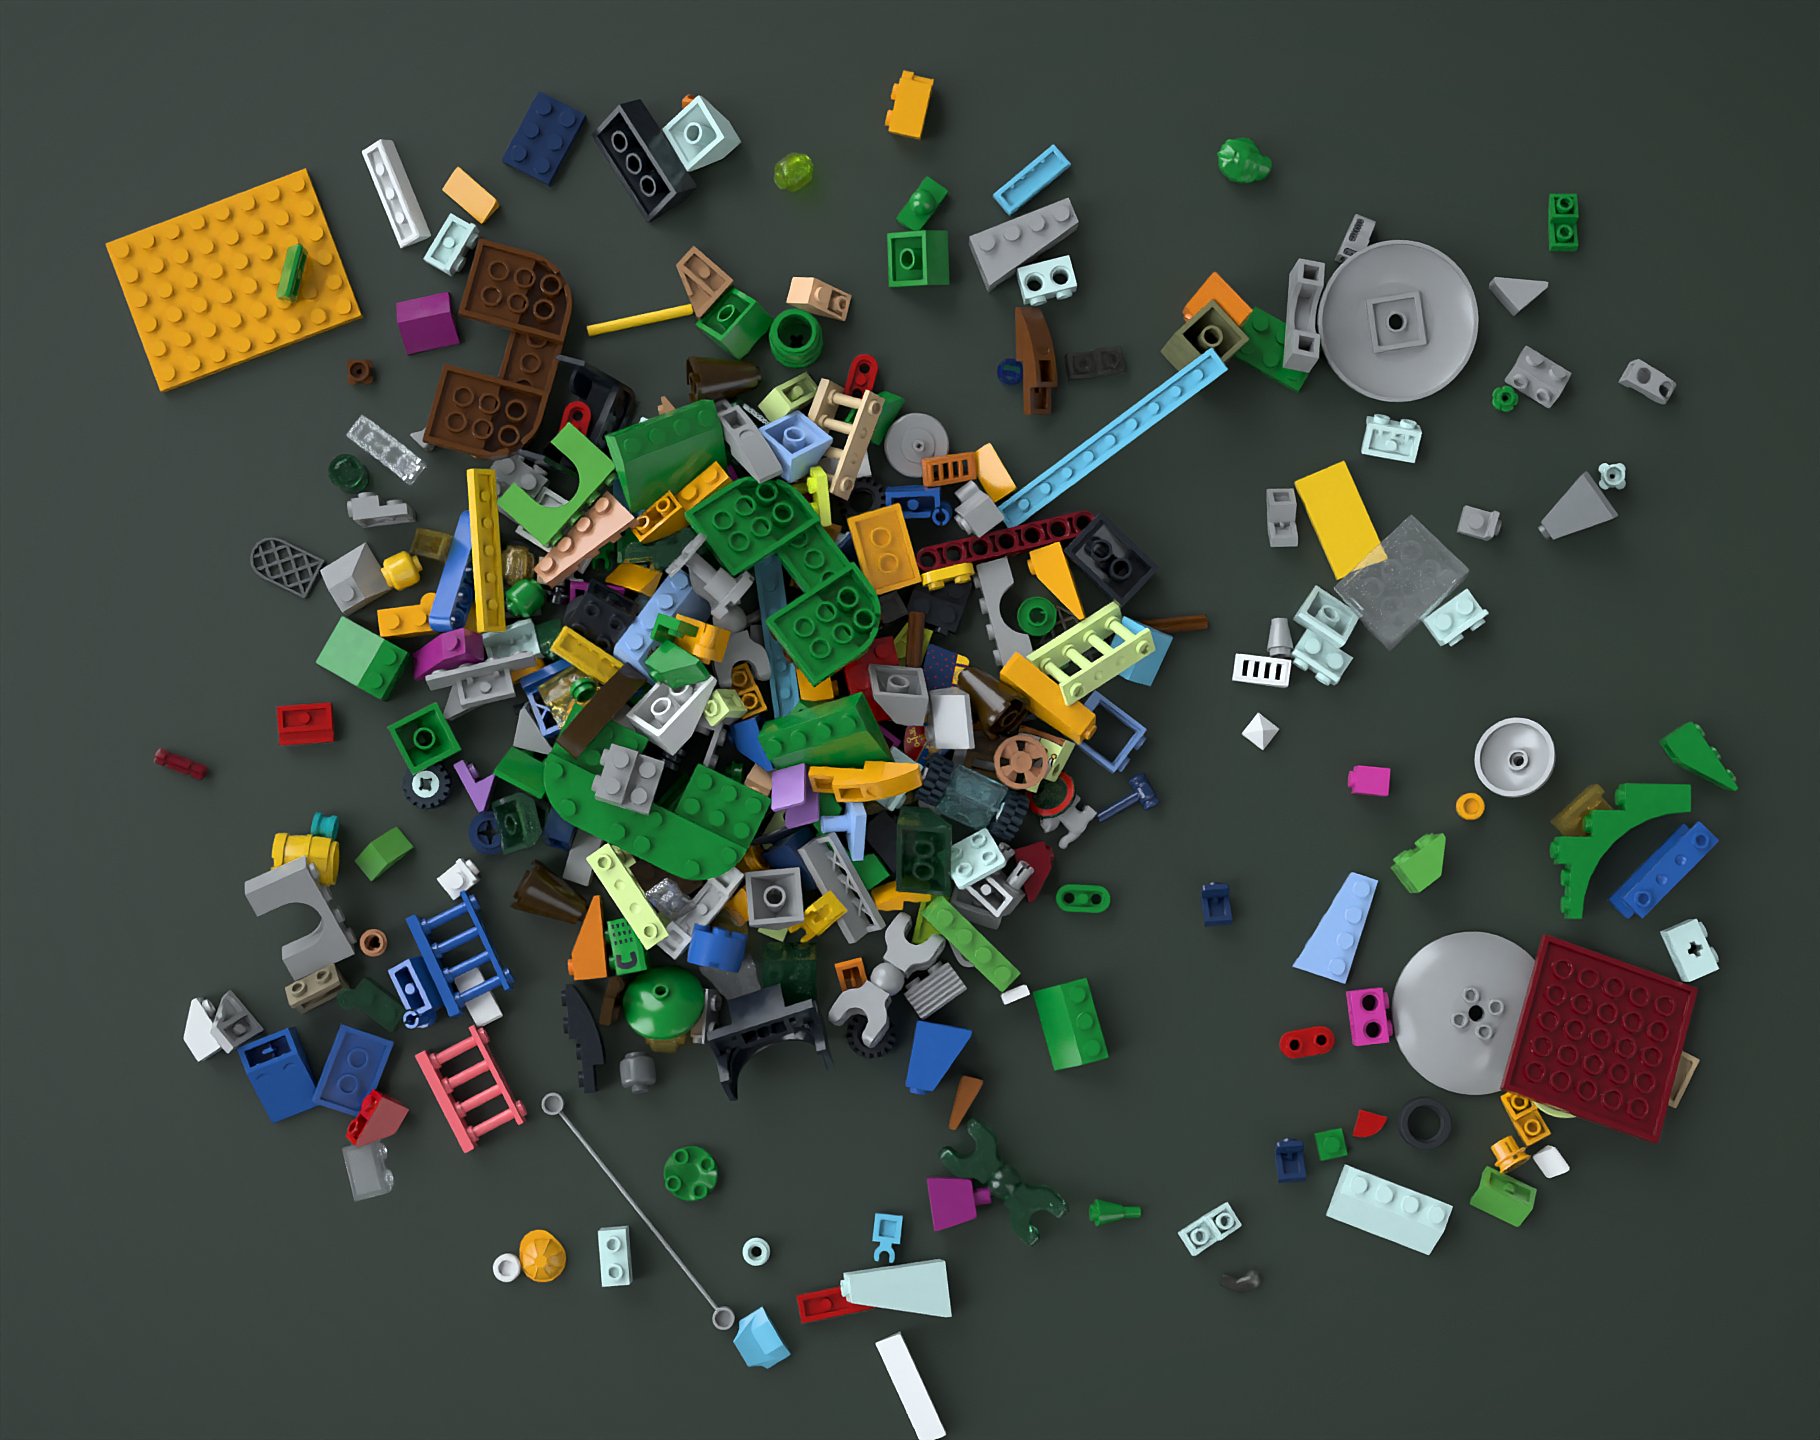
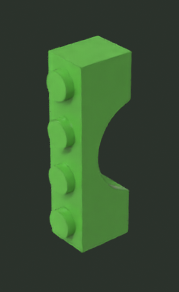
M940 894L921 912V915L999 991L1003 992L1021 974Z

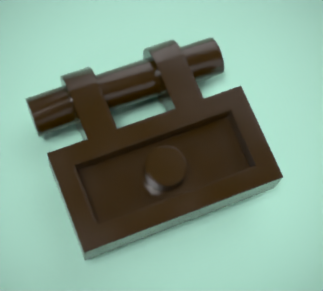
M614 976L609 979L603 999L599 1024L611 1026L616 1021L621 1020L623 1004H619V995L627 986V981L624 977Z

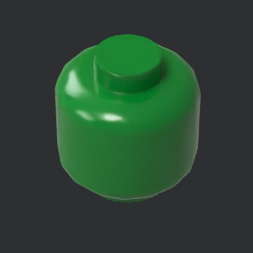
M522 578L506 591L505 599L507 604H505V607L512 616L517 617L519 615L527 619L545 604V591L534 579Z

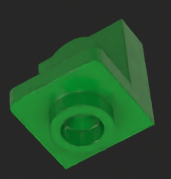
M658 613L650 639L660 643L668 639L673 643L675 636L683 639L684 634L696 637L699 627Z

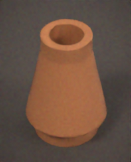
M371 929L362 935L360 947L368 956H379L387 947V938L380 930ZM376 938H379L380 946L378 948L374 945Z

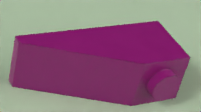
M464 627L439 635L412 654L414 680L426 679L425 676L431 675L436 670H453L459 668L462 664L484 662L483 636Z

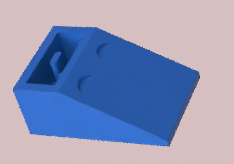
M295 1027L286 1028L237 1048L246 1074L272 1124L319 1105L311 1101L317 1083Z

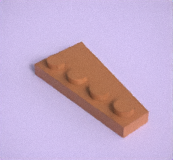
M606 491L533 570L546 584L553 588L578 570L583 560L594 558L600 553L599 549L609 541L614 543L622 537L621 532L629 526L631 528L636 527L640 522L610 492Z

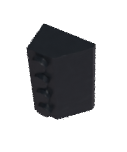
M641 99L619 104L592 133L595 142L648 223L682 203L697 188L695 182Z

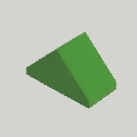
M396 826L372 841L356 858L355 862L370 881L373 882L412 850L414 846Z

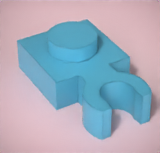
M875 1213L872 1241L880 1242V1246L874 1252L875 1261L879 1260L880 1252L887 1251L890 1254L889 1262L893 1263L895 1252L891 1245L892 1243L900 1244L902 1215Z

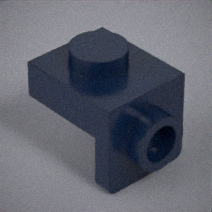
M1212 882L1202 886L1201 905L1205 927L1232 925L1229 884Z
M1287 1138L1276 1143L1274 1156L1278 1183L1306 1181L1303 1156L1304 1142L1302 1140L1296 1141V1139Z

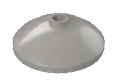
M1526 718L1502 720L1491 726L1479 740L1474 759L1476 772L1482 783L1498 795L1510 798L1529 795L1540 789L1548 781L1554 770L1556 762L1554 742L1549 733L1532 720ZM1523 758L1524 763L1521 766H1516L1517 760Z

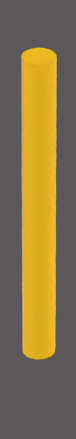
M688 304L587 326L590 337L692 315L693 309L692 305Z

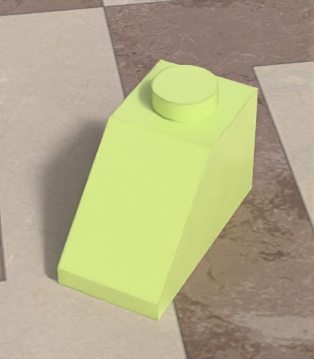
M805 372L775 387L758 407L765 414L766 418L773 422L793 411H801L814 400L818 386Z

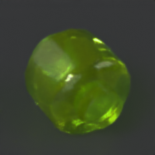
M791 152L775 164L774 181L780 189L785 188L789 192H796L812 180L813 164L805 154Z

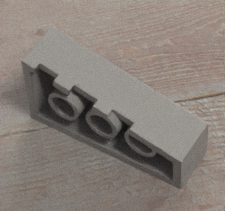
M1069 197L969 236V247L988 293L1005 279L1013 276L1017 272V268L1031 263L1043 252L1049 250L1077 230L1079 221Z

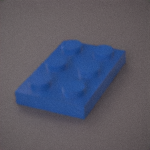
M341 1023L311 1101L357 1117L365 1097L370 1095L373 1089L376 1090L394 1042Z

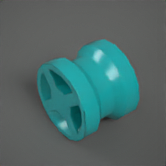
M316 812L312 821L311 835L332 838L335 841L339 828V816L325 817L323 813Z

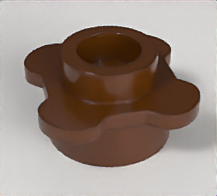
M350 359L347 362L346 366L349 375L347 382L350 385L354 386L357 383L370 385L373 382V377L371 376L373 362L370 359ZM358 370H362V374H358Z

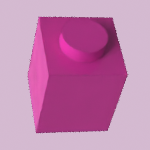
M1355 766L1348 776V787H1352L1351 794L1388 796L1390 769Z

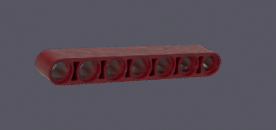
M1079 511L985 533L980 538L972 536L925 547L916 556L920 575L933 570L971 562L973 565L1004 557L1029 553L1059 541L1062 544L1071 543L1082 532L1077 527L1076 521L1084 520L1089 525L1095 516L1088 511ZM1059 526L1063 530V536H1054L1051 533V527ZM1025 533H1035L1038 541L1036 543L1028 542L1025 539ZM999 539H1009L1012 543V548H1002L999 545ZM973 545H983L986 549V554L977 555L973 551ZM949 550L957 551L960 555V560H949L946 552ZM923 556L931 557L934 561V566L924 567L920 562V558Z

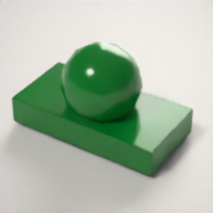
M926 176L896 217V221L910 231H921L949 191Z

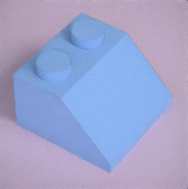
M799 410L793 411L758 429L783 469V473L779 476L789 484L809 474L810 467H815L833 441L831 436Z

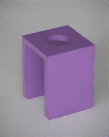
M805 763L772 772L771 809L774 812L786 809L785 826L788 829L819 820L820 792L812 791L808 777L809 768Z

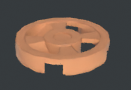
M1027 735L1010 737L1003 741L995 752V773L999 780L1010 788L1027 789L1033 787L1044 778L1048 769V756L1045 748L1038 740ZM1022 740L1026 742L1023 751H1018L1016 741ZM1000 757L1009 759V765L1000 767ZM1042 757L1043 764L1041 768L1032 766V759ZM1017 773H1024L1025 784L1015 783Z

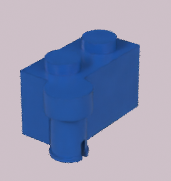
M887 486L885 492L886 506L900 503L904 518H927L932 515L935 524L940 525L942 523L945 525L952 517V505L948 501L942 500L941 486Z
M423 957L409 958L388 970V973L405 1009L416 1008L414 1011H408L404 1014L403 1022L409 1021L405 1026L411 1029L415 1027H429L436 1021V1011L445 1005Z

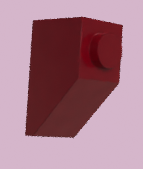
M1044 841L1014 850L1013 858L1016 867L1020 861H1025L1029 864L1027 869L1029 867L1034 869L1033 874L1022 885L1028 903L1035 900L1052 868L1051 861L1055 860L1051 846H1045Z

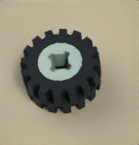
M436 763L412 775L409 768L405 771L406 774L402 778V790L404 791L405 798L412 805L422 809H435L446 803V800L450 798L451 789H453L452 777L449 771L441 764Z

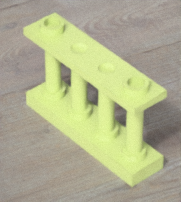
M1111 602L1029 654L1026 658L1045 675L1050 674L1060 683L1065 704L1070 706L1156 649L1150 629L1146 628L1136 635L1121 624L1122 615L1119 606ZM1116 633L1125 642L1113 649L1103 640ZM1091 647L1096 648L1104 655L1093 663L1081 655ZM1069 661H1073L1082 669L1071 677L1059 669Z
M607 843L586 858L646 950L670 935L666 927L671 921L675 922L677 918L670 907L657 914L629 869L631 865L638 862L635 855Z

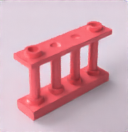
M477 1025L469 1027L472 1036L438 1054H431L429 1050H425L415 1055L464 1153L478 1147L476 1143L479 1140L478 1137L514 1118L518 1125L527 1121L524 1117L527 1115L524 1104L521 1100L516 1101L487 1044L490 1042V1038L483 1027L479 1029ZM478 1045L485 1060L449 1079L448 1077L443 1078L439 1070L442 1067V1063ZM490 1069L497 1083L496 1085L462 1103L460 1101L455 1102L451 1094L455 1087ZM503 1094L509 1109L475 1127L472 1125L468 1127L464 1119L466 1112Z

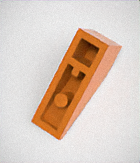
M600 895L593 897L573 948L572 959H568L569 975H574V980L610 977L607 944L604 936L603 900Z

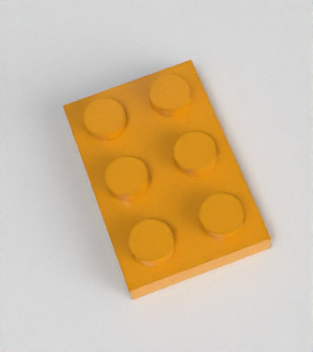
M900 503L846 518L861 571L871 583L877 595L922 582Z

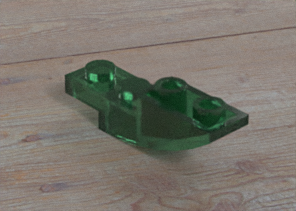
M692 527L683 528L680 530L681 533H677L674 537V544H671L670 540L657 541L655 546H644L642 542L630 543L628 548H624L621 552L622 563L649 561L650 572L666 570L682 554L683 549L695 539L697 533ZM703 542L696 553L703 557L710 553V550Z

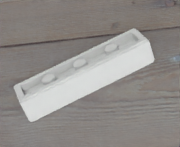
M380 139L363 150L362 154L400 248H405L429 238L431 234L393 141Z
M899 1331L876 1342V1346L919 1440H935L945 1436L946 1430L901 1332Z

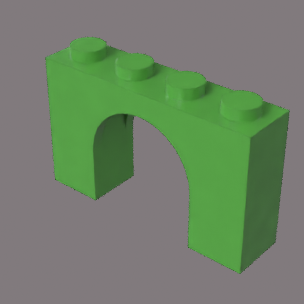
M570 422L567 423L551 443L565 454L578 470L580 480L575 496L565 505L545 507L540 505L522 487L514 482L496 502L547 548L551 545L555 547L565 536L563 532L569 525L573 527L583 516L581 512L586 506L589 505L591 507L601 497L599 492L605 485L611 486L618 478L613 461Z

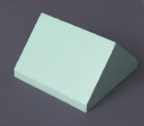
M1316 585L1293 620L1304 628H1309L1337 648H1340L1346 643L1360 614Z

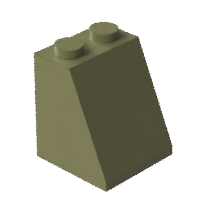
M1212 299L1174 333L1160 352L1178 371H1181L1211 347L1214 348L1222 361L1226 363L1249 338Z

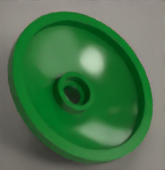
M668 965L657 966L639 974L629 984L623 998V1011L630 1027L641 1036L654 1040L673 1039L687 1033L697 1024L705 1006L704 991L698 979L691 972L683 968ZM665 991V994L657 995L659 992Z

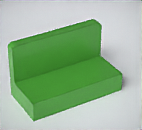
M1487 1166L1482 1172L1478 1190L1470 1199V1205L1519 1227L1533 1209L1537 1189L1506 1174L1500 1175L1499 1171Z

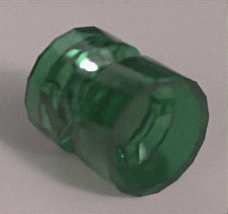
M341 454L330 462L328 476L331 482L343 492L358 494L368 486L370 473L367 467L355 456Z

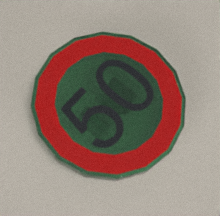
M1061 771L1055 782L1043 778L1036 793L1025 790V796L1030 799L1028 810L1035 816L1043 819L1055 818L1064 814L1072 806L1076 798V785L1073 778L1067 772Z

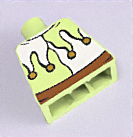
M1020 725L1018 735L1030 736L1038 740L1045 748L1048 756V769L1044 779L1055 782L1068 760L1075 743ZM1042 757L1032 759V766L1042 767ZM1040 782L1026 790L1036 793Z

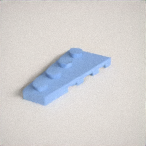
M1354 872L1349 874L1330 908L1324 914L1317 929L1292 967L1343 984L1346 983L1378 880Z

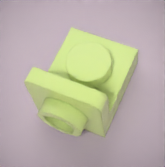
M715 689L711 693L702 713L710 726H717L725 717L741 718L748 710L735 689Z

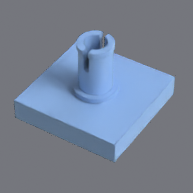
M844 802L843 815L821 816L822 833L843 832L852 861L863 860L867 814L862 802Z

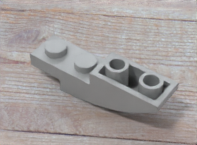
M726 399L714 403L721 422L723 439L731 446V454L756 481L761 484L782 474L783 469L769 444L740 406L736 405L733 407Z

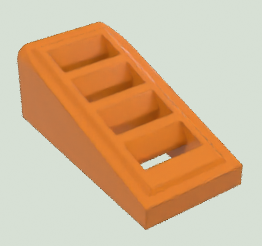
M974 452L921 458L923 485L926 487L976 479ZM967 459L968 473L963 474L962 460ZM957 461L958 475L953 474V462ZM944 463H947L948 476H944L943 473ZM933 465H937L938 477L934 478Z

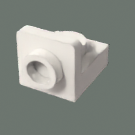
M460 858L454 866L437 878V880L451 898L456 900L461 896V891L469 890L480 881V878L476 875L480 871L470 859L465 861Z

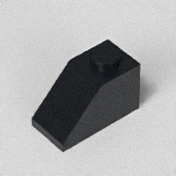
M883 810L866 824L865 839L894 873L898 870L901 829L899 826L902 823L892 811L887 814Z

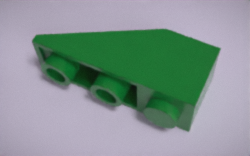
M1692 721L1684 723L1658 741L1672 762L1677 766L1726 792L1739 789L1735 784L1737 781L1736 777L1728 768L1725 769L1719 761L1721 759L1720 754L1713 746L1709 747L1704 739L1705 733L1698 724H1693Z

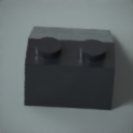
M1101 512L1063 551L1110 602H1114L1119 606L1120 610L1159 569L1144 552Z

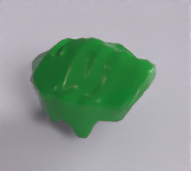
M1249 138L1228 139L1217 153L1218 167L1222 174L1229 181H1234L1241 185L1263 180L1268 176L1272 168L1271 159L1262 155L1258 146Z

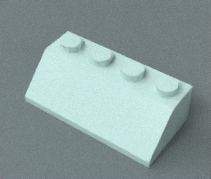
M1345 1164L1326 1216L1429 1255L1445 1230L1453 1206Z

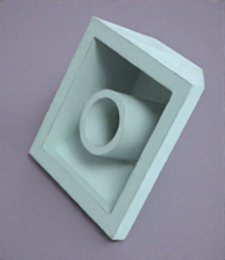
M700 95L662 129L684 167L689 172L723 159L741 143L730 122Z

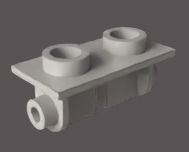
M703 988L705 996L704 1010L697 1024L691 1029L690 1037H693V1043L709 1044L706 1033L720 1028L718 1014L721 1009L722 999L720 989Z

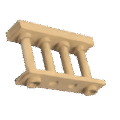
M821 378L807 417L827 434L830 430L849 435L844 450L829 446L823 455L840 460L835 475L826 473L828 485H830L828 492L848 501L885 399L869 390H865L862 399L844 395L843 387L830 380ZM839 404L858 409L853 425L834 420ZM810 473L792 483L797 484L807 482V478L810 477Z

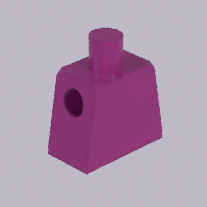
M927 1177L934 1231L977 1218L975 1206L991 1203L989 1187L973 1189L971 1177Z

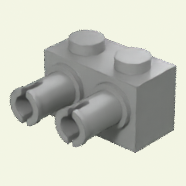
M1001 842L998 848L1007 863L1015 852L1012 848L1008 851L1007 849L1010 846ZM1020 861L1009 877L999 869L966 887V889L997 918L1011 914L1026 895L1021 890V886L1033 874L1034 869L1032 867L1027 869L1029 864L1025 861Z

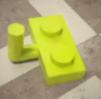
M821 466L810 467V477L807 478V482L792 484L791 486L801 494L808 492L812 494L813 502L810 505L821 518L820 524L822 527L830 526L832 522L827 474Z

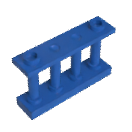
M1700 821L1691 829L1685 824H1681L1620 885L1607 901L1625 919H1629L1634 913L1640 918H1644L1719 840Z
M465 890L460 892L463 903L428 920L426 918L422 919L416 914L406 918V922L449 1016L454 1019L465 1015L462 1007L466 1006V1002L503 985L505 991L512 992L514 991L512 983L515 982L509 967L504 968L478 912L481 909V905L476 895H470ZM469 912L475 927L440 944L437 942L433 944L429 936L432 933V929ZM480 936L486 951L450 969L448 967L444 968L440 960L444 953ZM489 961L492 962L497 976L462 993L459 991L455 992L451 984L455 981L454 978Z

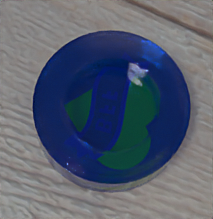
M1013 358L1003 360L997 369L999 381L1005 386L1019 384L1023 378L1022 364Z

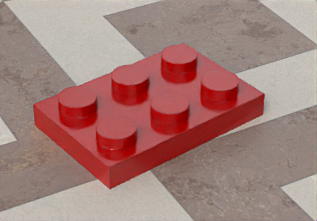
M893 636L874 639L870 649L857 662L854 660L843 668L849 695L863 692L877 723L892 719L874 700L868 667L869 664L899 666Z

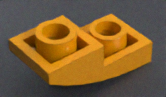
M747 662L731 668L732 685L729 689H735L748 710L741 719L745 720L767 711L765 702Z
M914 877L878 886L872 889L871 895L878 910L891 911L902 910L904 901L914 903L931 901L932 891L927 877Z
M1509 1092L1500 1096L1526 1148L1551 1134L1537 1110L1538 1107L1531 1100Z

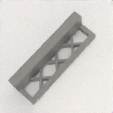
M835 832L814 837L798 849L822 896L831 890L847 909V912L837 920V923L849 944L857 942L869 932L881 930L886 926ZM826 842H830L834 852L829 850ZM839 866L845 870L847 876L841 872ZM852 889L858 893L860 899L855 897ZM865 913L871 917L872 924L869 923Z

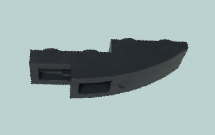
M566 984L565 990H561L562 1006H567V1017L563 1018L564 1034H569V1039H580V1044H576L577 1060H582V1071H578L579 1087H584V1093H594L598 1091L596 1065L607 1063L602 1034L592 1009L582 993L574 984Z

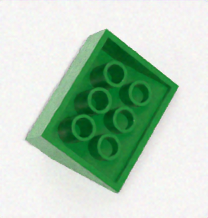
M701 399L605 435L630 513L652 506L669 490L675 496L715 461L719 463L729 476L722 426L713 400Z
M863 692L767 721L757 736L768 760L777 770L805 763L809 769L810 766L863 769L865 761L895 763Z

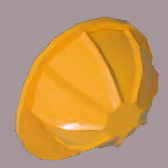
M534 1230L524 1236L519 1251L521 1268L526 1276L537 1282H548L558 1277L565 1268L566 1263L565 1249L561 1243L545 1230Z

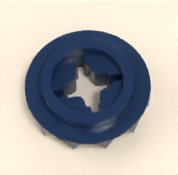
M485 811L478 814L471 821L468 830L472 846L484 854H495L503 851L510 843L512 834L509 820L501 813L495 811ZM489 821H491L493 829L501 831L498 835L493 836L492 844L488 836L479 835V832L488 830Z

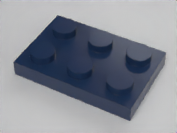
M538 91L502 157V163L550 187L587 118L586 115Z

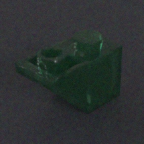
M560 617L534 626L540 653L545 658L552 659V661L563 659L550 650L563 629V620Z

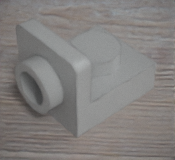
M1465 505L1457 533L1488 541L1493 538V535L1497 536L1502 523L1498 519L1500 512L1493 511L1491 513Z

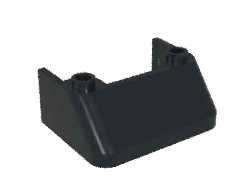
M557 354L556 360L573 369L569 381L571 392L580 397L579 402L585 403L591 411L592 417L587 438L611 459L605 435L624 429L635 404L634 391L586 361ZM575 413L573 419L576 421H580L583 418L581 413ZM552 443L544 444L538 454L517 448L516 454L544 469L579 483V473L575 464Z

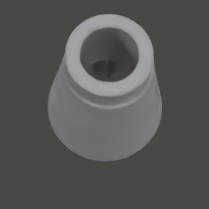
M1274 618L1271 620L1272 625L1267 651L1270 652L1271 658H1290L1294 647L1288 619Z

